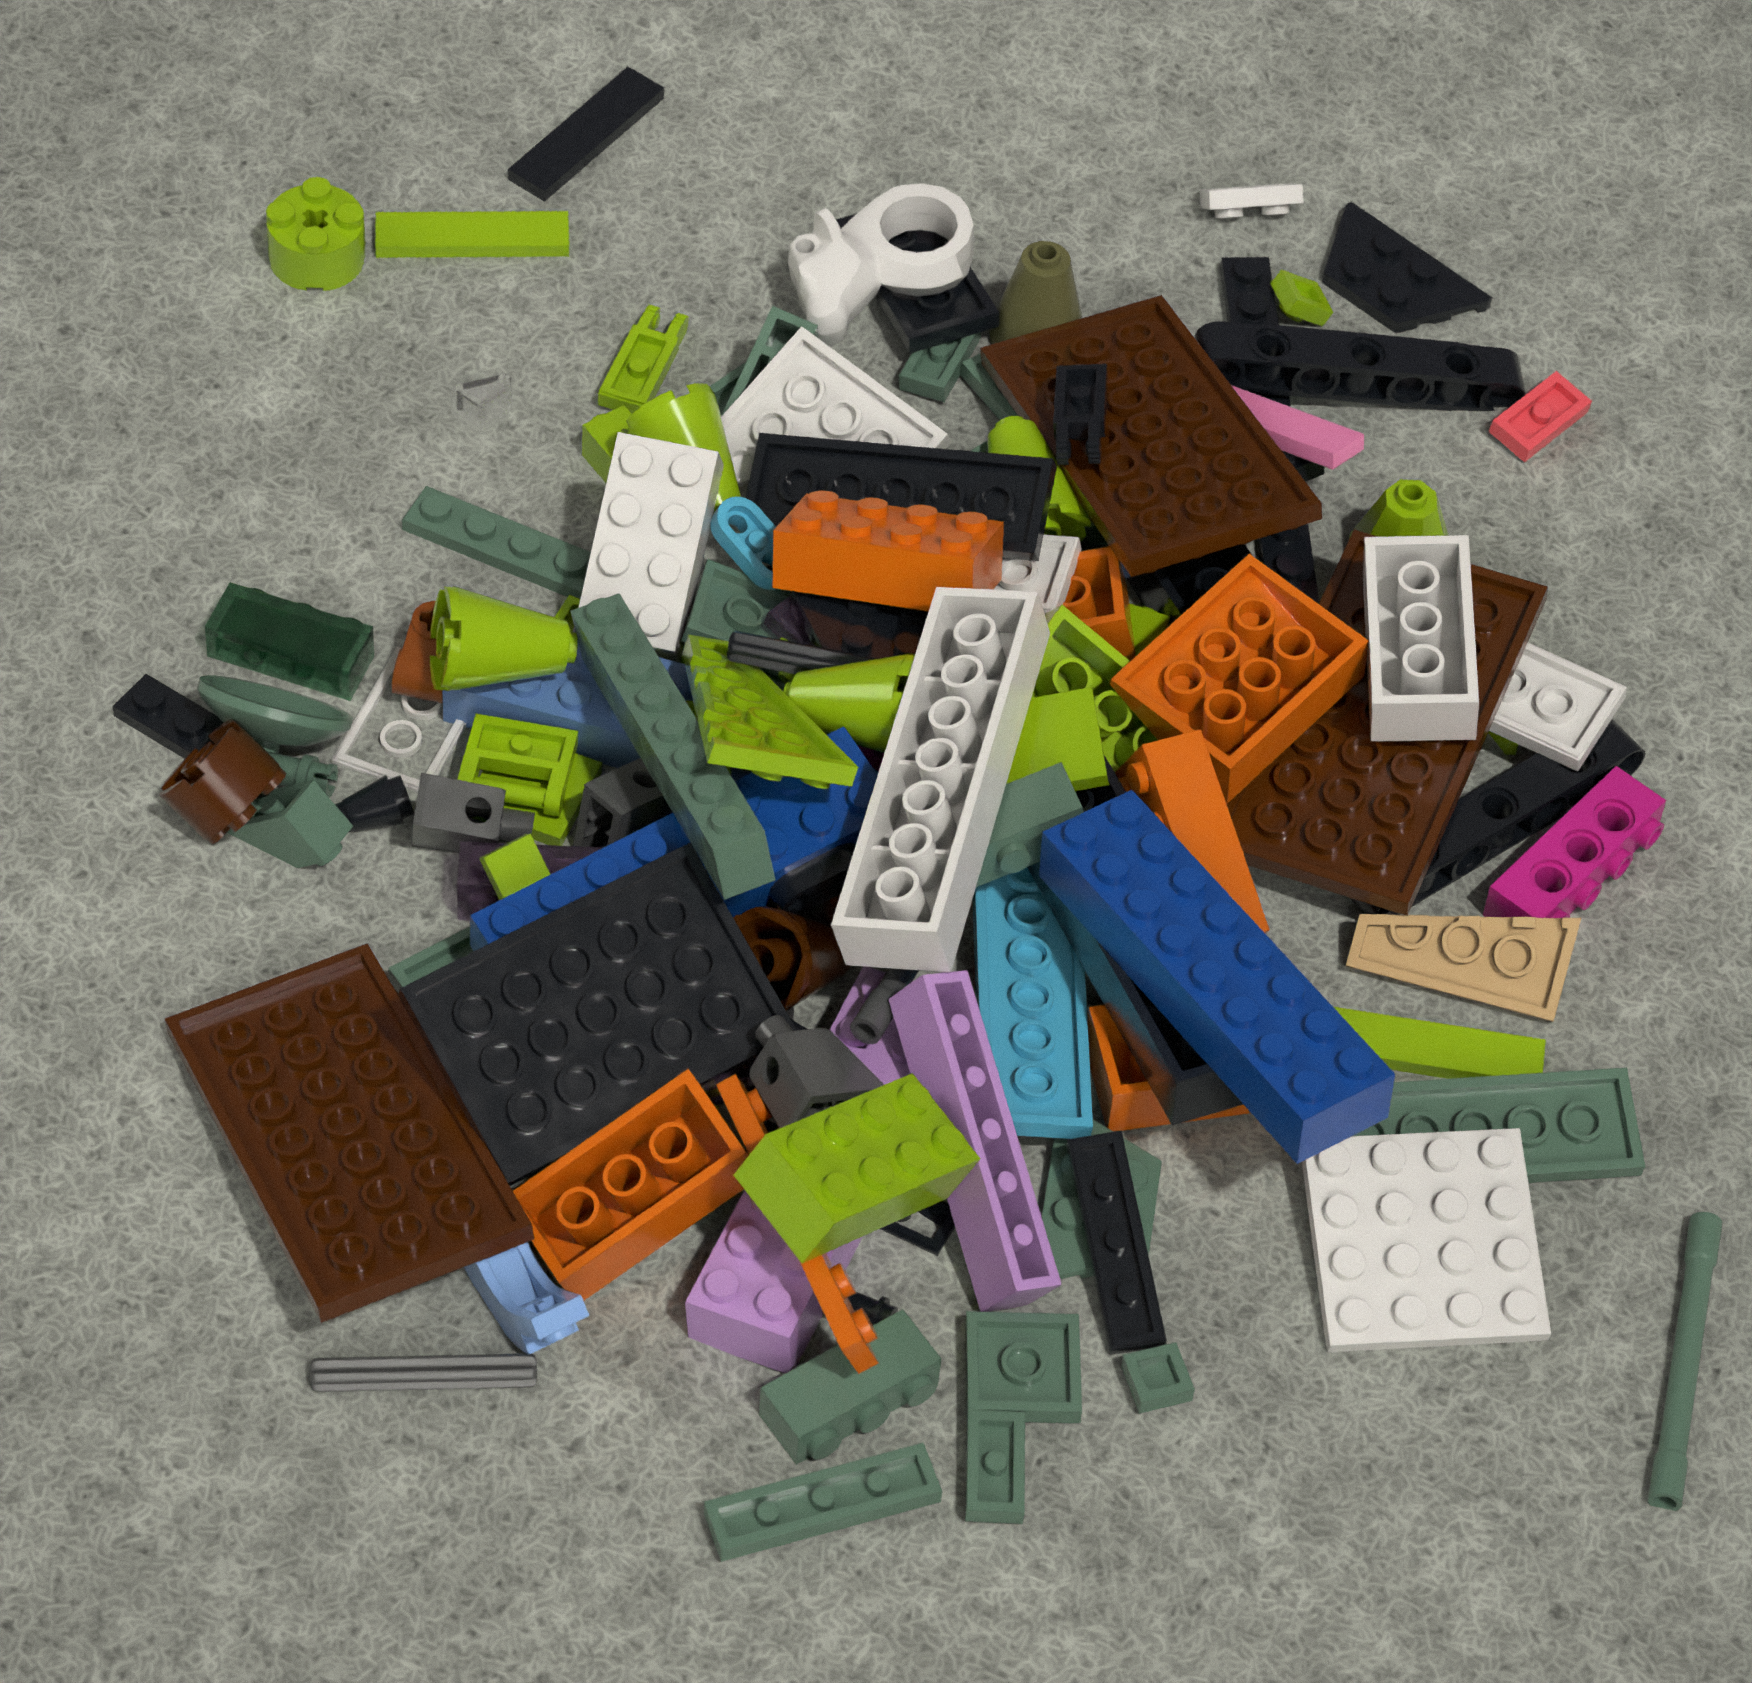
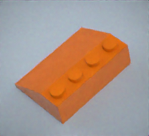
M1248 554L1110 679V685L1157 740L1201 729L1226 804H1228L1364 677L1369 640L1254 556Z

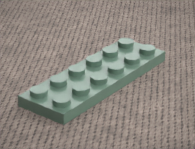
M1627 1067L1394 1082L1388 1118L1353 1135L1368 1136L1520 1128L1528 1183L1641 1176L1645 1169Z

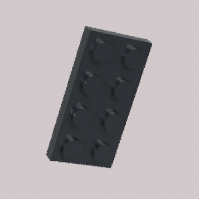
M856 214L836 219L840 229ZM914 230L896 235L888 242L901 250L918 253L938 249L946 245L949 240L935 232ZM971 267L968 275L955 287L939 294L911 296L895 293L881 285L875 295L877 302L909 353L999 327V311Z

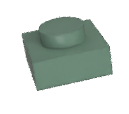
M1177 1342L1123 1355L1121 1368L1139 1414L1193 1401L1195 1388Z

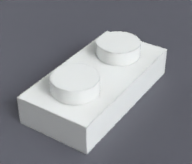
M1297 183L1199 190L1201 209L1214 210L1215 218L1242 217L1243 207L1261 206V215L1290 213L1289 204L1303 203L1302 184Z

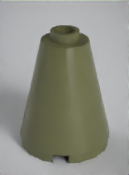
M1038 241L1028 245L1023 250L997 306L999 311V327L989 329V341L991 344L1083 318L1070 255L1063 246L1051 241Z

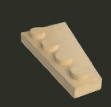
M1359 914L1346 967L1554 1022L1581 918Z

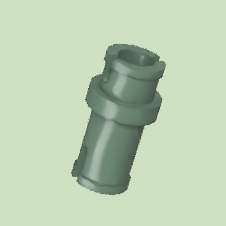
M268 752L287 773L278 786L285 787L314 780L329 798L334 793L336 787L329 785L327 780L337 782V765L320 763L319 758L305 754L301 759Z

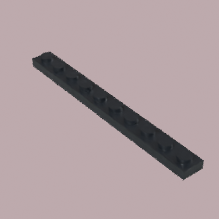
M1221 257L1220 273L1227 322L1279 325L1274 290L1270 284L1272 282L1269 257ZM1248 391L1291 407L1289 396ZM1308 524L1302 525L1297 529L1285 530L1257 539L1260 561L1319 604Z

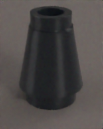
M384 775L346 797L342 802L335 804L353 825L349 832L404 824V818L414 815L401 775L390 779L387 778V775Z

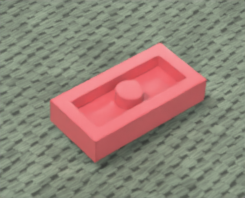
M1555 371L1492 421L1489 433L1525 463L1586 415L1592 400L1560 373Z

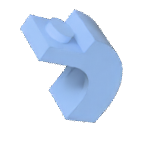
M528 1242L464 1267L471 1282L506 1336L520 1350L529 1355L579 1331L576 1322L589 1316L582 1296L556 1286L543 1271Z

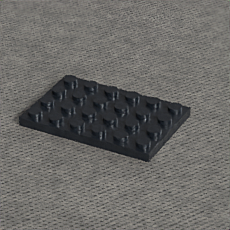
M691 842L400 988L398 992L400 999L471 1127L487 1146L509 1186L551 1165L688 1068L700 1085L703 1086L755 1059L763 1049L755 1033L760 1024L766 1019L780 1015L793 1031L797 1030Z

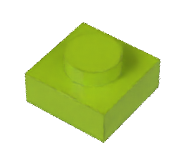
M1281 269L1270 283L1280 301L1279 307L1281 311L1296 322L1305 320L1323 327L1334 313L1319 284L1315 281Z

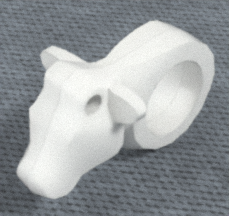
M924 183L900 185L889 189L861 209L841 229L833 214L827 208H822L814 214L813 232L796 236L789 245L788 266L790 277L796 286L799 305L807 316L806 320L818 325V338L828 346H831L845 338L851 320L858 316L875 297L881 285L895 293L911 296L939 294L955 287L968 275L974 252V224L969 208L961 197L944 187ZM914 230L935 232L949 240L946 245L938 249L918 253L901 250L888 241L905 231Z

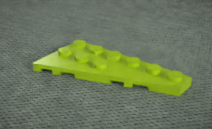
M688 634L682 656L707 763L751 770L755 775L771 781H781L783 776L799 778L805 784L821 789H828L831 783L852 787L858 766L759 667L729 661L727 659L728 641Z

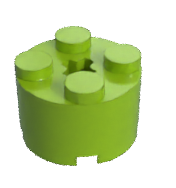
M311 177L306 179L302 185L283 192L267 206L268 256L273 273L282 282L295 289L307 291L308 287L323 288V291L345 286L359 275L366 254L364 211L354 196L341 188L332 186L325 178Z

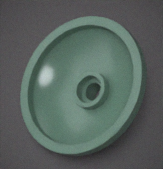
M204 675L199 678L197 690L202 700L223 723L233 719L267 752L278 753L280 745L312 746L341 736L349 731L352 725L353 717L349 713L299 693L232 677Z

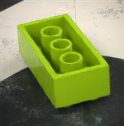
M1060 605L1045 613L1050 636L1031 698L1092 687L1103 752L1112 769L1116 772L1142 744L1154 742L1157 739L1110 685V679L1130 661L1065 606Z
M912 1073L765 1134L734 1173V1177L799 1261L805 1263L947 1199L981 1158L934 1101L929 1091Z

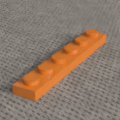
M734 1074L716 1084L747 1152L750 1154L765 1134L769 1133L764 1122L772 1118V1114L757 1089L755 1088L748 1092L737 1075ZM827 1253L805 1263L800 1262L842 1352L858 1374L878 1364L879 1362L870 1345L872 1341L878 1339V1336L863 1308L855 1312L848 1297L856 1294V1290L843 1265L838 1263L832 1266Z

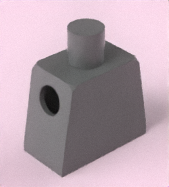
M641 758L584 784L572 852L582 859L673 813Z
M421 773L413 820L412 847L484 856L498 848L499 839L513 841L524 834L532 835L535 812L504 808L506 790L502 788ZM478 816L487 821L484 823H474L469 819Z
M775 1015L762 1022L756 1030L755 1036L762 1044L763 1049L750 1068V1079L780 1128L884 1085L828 1029L816 1028L793 1031L782 1016Z

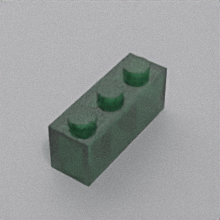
M231 582L228 584L205 625L207 657L351 701L374 658L373 626L364 624L355 618H344L315 609L306 603H296L267 594L258 588H248Z

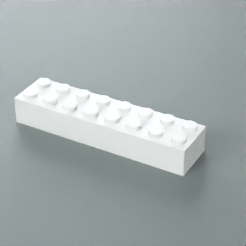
M936 587L831 923L846 965L951 973L1050 636L1038 591Z

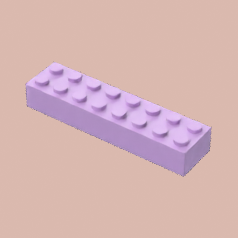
M863 966L830 1031L885 1085L909 1075L910 1071L894 1018L876 1044L863 1043L855 1038L851 1032L850 1025L870 992L877 988L886 973ZM744 1190L685 1301L688 1337L739 1358L786 1374L797 1367L822 1318V1308L799 1259ZM862 1237L827 1252L832 1266L841 1263L846 1270Z

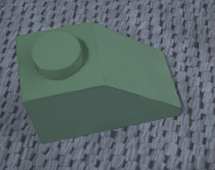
M314 780L274 789L266 796L260 793L251 803L257 809L252 818L238 831L234 832L230 828L227 833L296 868L315 864L323 866L332 861L341 852L343 845L340 842L353 825Z

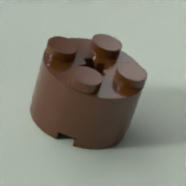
M233 719L223 723L208 736L215 744L209 742L199 751L195 748L171 773L161 787L163 792L159 793V796L181 818L212 845L218 842L230 828L234 832L242 828L257 811L251 803L260 793L266 796L273 791L287 774L279 766V763Z

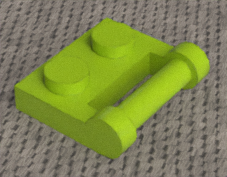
M475 714L457 780L502 788L506 790L505 803L541 808L545 815L560 817L578 747V731ZM480 770L549 782L547 788L478 777Z

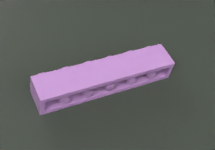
M968 970L951 973L924 974L888 1000L910 1074L913 1073L929 1091L934 1101L981 1158L947 1198L980 1312H990L1029 1305L1062 1284Z

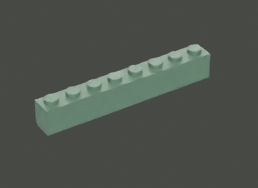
M620 593L607 598L593 600L588 605L571 610L581 656L585 665L724 900L775 881L765 830L726 766L707 763L696 717Z

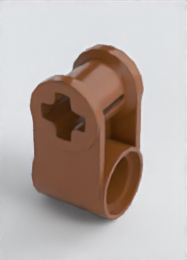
M429 601L417 607L412 615L403 648L400 649L396 659L391 690L394 694L443 703L442 690H435L431 680L430 655L437 656L436 639L430 638L433 610L436 601Z

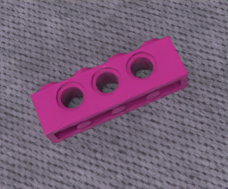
M1615 766L1489 887L1483 916L1570 918V914L1577 907L1586 910L1596 900L1602 889L1601 884L1609 876L1614 880L1620 878L1629 867L1633 859V853L1640 846L1645 850L1649 849L1658 840L1664 829V824L1660 820L1666 800L1618 766Z

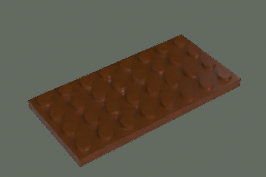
M1162 295L980 348L981 364L1016 414L1036 424L1055 458L1056 439H1054L1053 416L1057 366L1107 364L1105 438H1101V464H1089V459L1086 457L1087 440L1076 441L1070 439L1072 456L1069 459V465H1060L1080 505L1131 577L1143 573H1152L1160 568L1189 559L1201 558L1206 554L1232 546L1247 544L1255 539L1278 532L1297 529L1302 525L1322 519L1321 501Z
M1354 529L1319 605L1366 638L1363 593L1364 537L1378 536ZM1471 564L1479 691L1476 740L1371 741L1366 658L1364 677L1227 804L1247 865L1408 916L1547 600L1548 586Z
M368 943L164 1019L172 1043L321 1323L534 1240L532 1223L487 1146L471 1127L412 1018Z

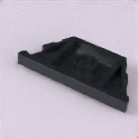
M1350 201L1346 204L1323 273L1322 283L1395 334L1416 329L1421 324H1436L1451 320L1452 314L1475 309L1477 313H1481L1490 308L1492 301L1490 295Z
M791 591L790 598L793 608L799 607L805 619L804 629L811 643L821 648L877 659L909 653L916 654L929 612Z

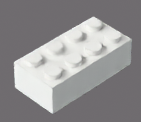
M618 432L579 607L588 605L593 600L607 598L620 593L658 657L680 663L685 644L681 640L699 581L710 531V522L715 508L724 464L718 451Z
M1469 535L1364 537L1363 593L1366 639L1369 640L1367 677L1370 740H1476L1479 691Z

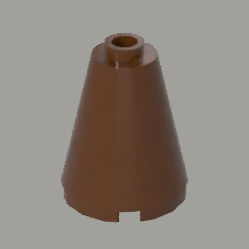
M769 906L754 907L743 912L741 915L733 917L786 1011L841 978L851 966L845 964L833 929L829 925Z

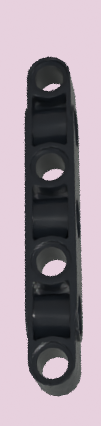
M1224 321L1204 324L1196 331L1194 337L1232 386L1262 394L1445 411H1494V407L1509 408L1526 395L1519 357L1514 351L1505 348L1468 345L1442 340Z
M1611 719L1579 771H1575L1537 753L1460 798L1412 907L1563 817L1615 766L1632 775L1642 764L1645 758V751ZM1350 898L1364 914L1400 915V913Z

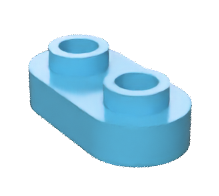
M731 497L724 500L713 514L710 522L711 532L715 540L754 584L766 590H777L772 588L773 571L766 568L762 563H767L773 568V530L776 526L751 500L744 497ZM729 524L736 526L740 533H736Z

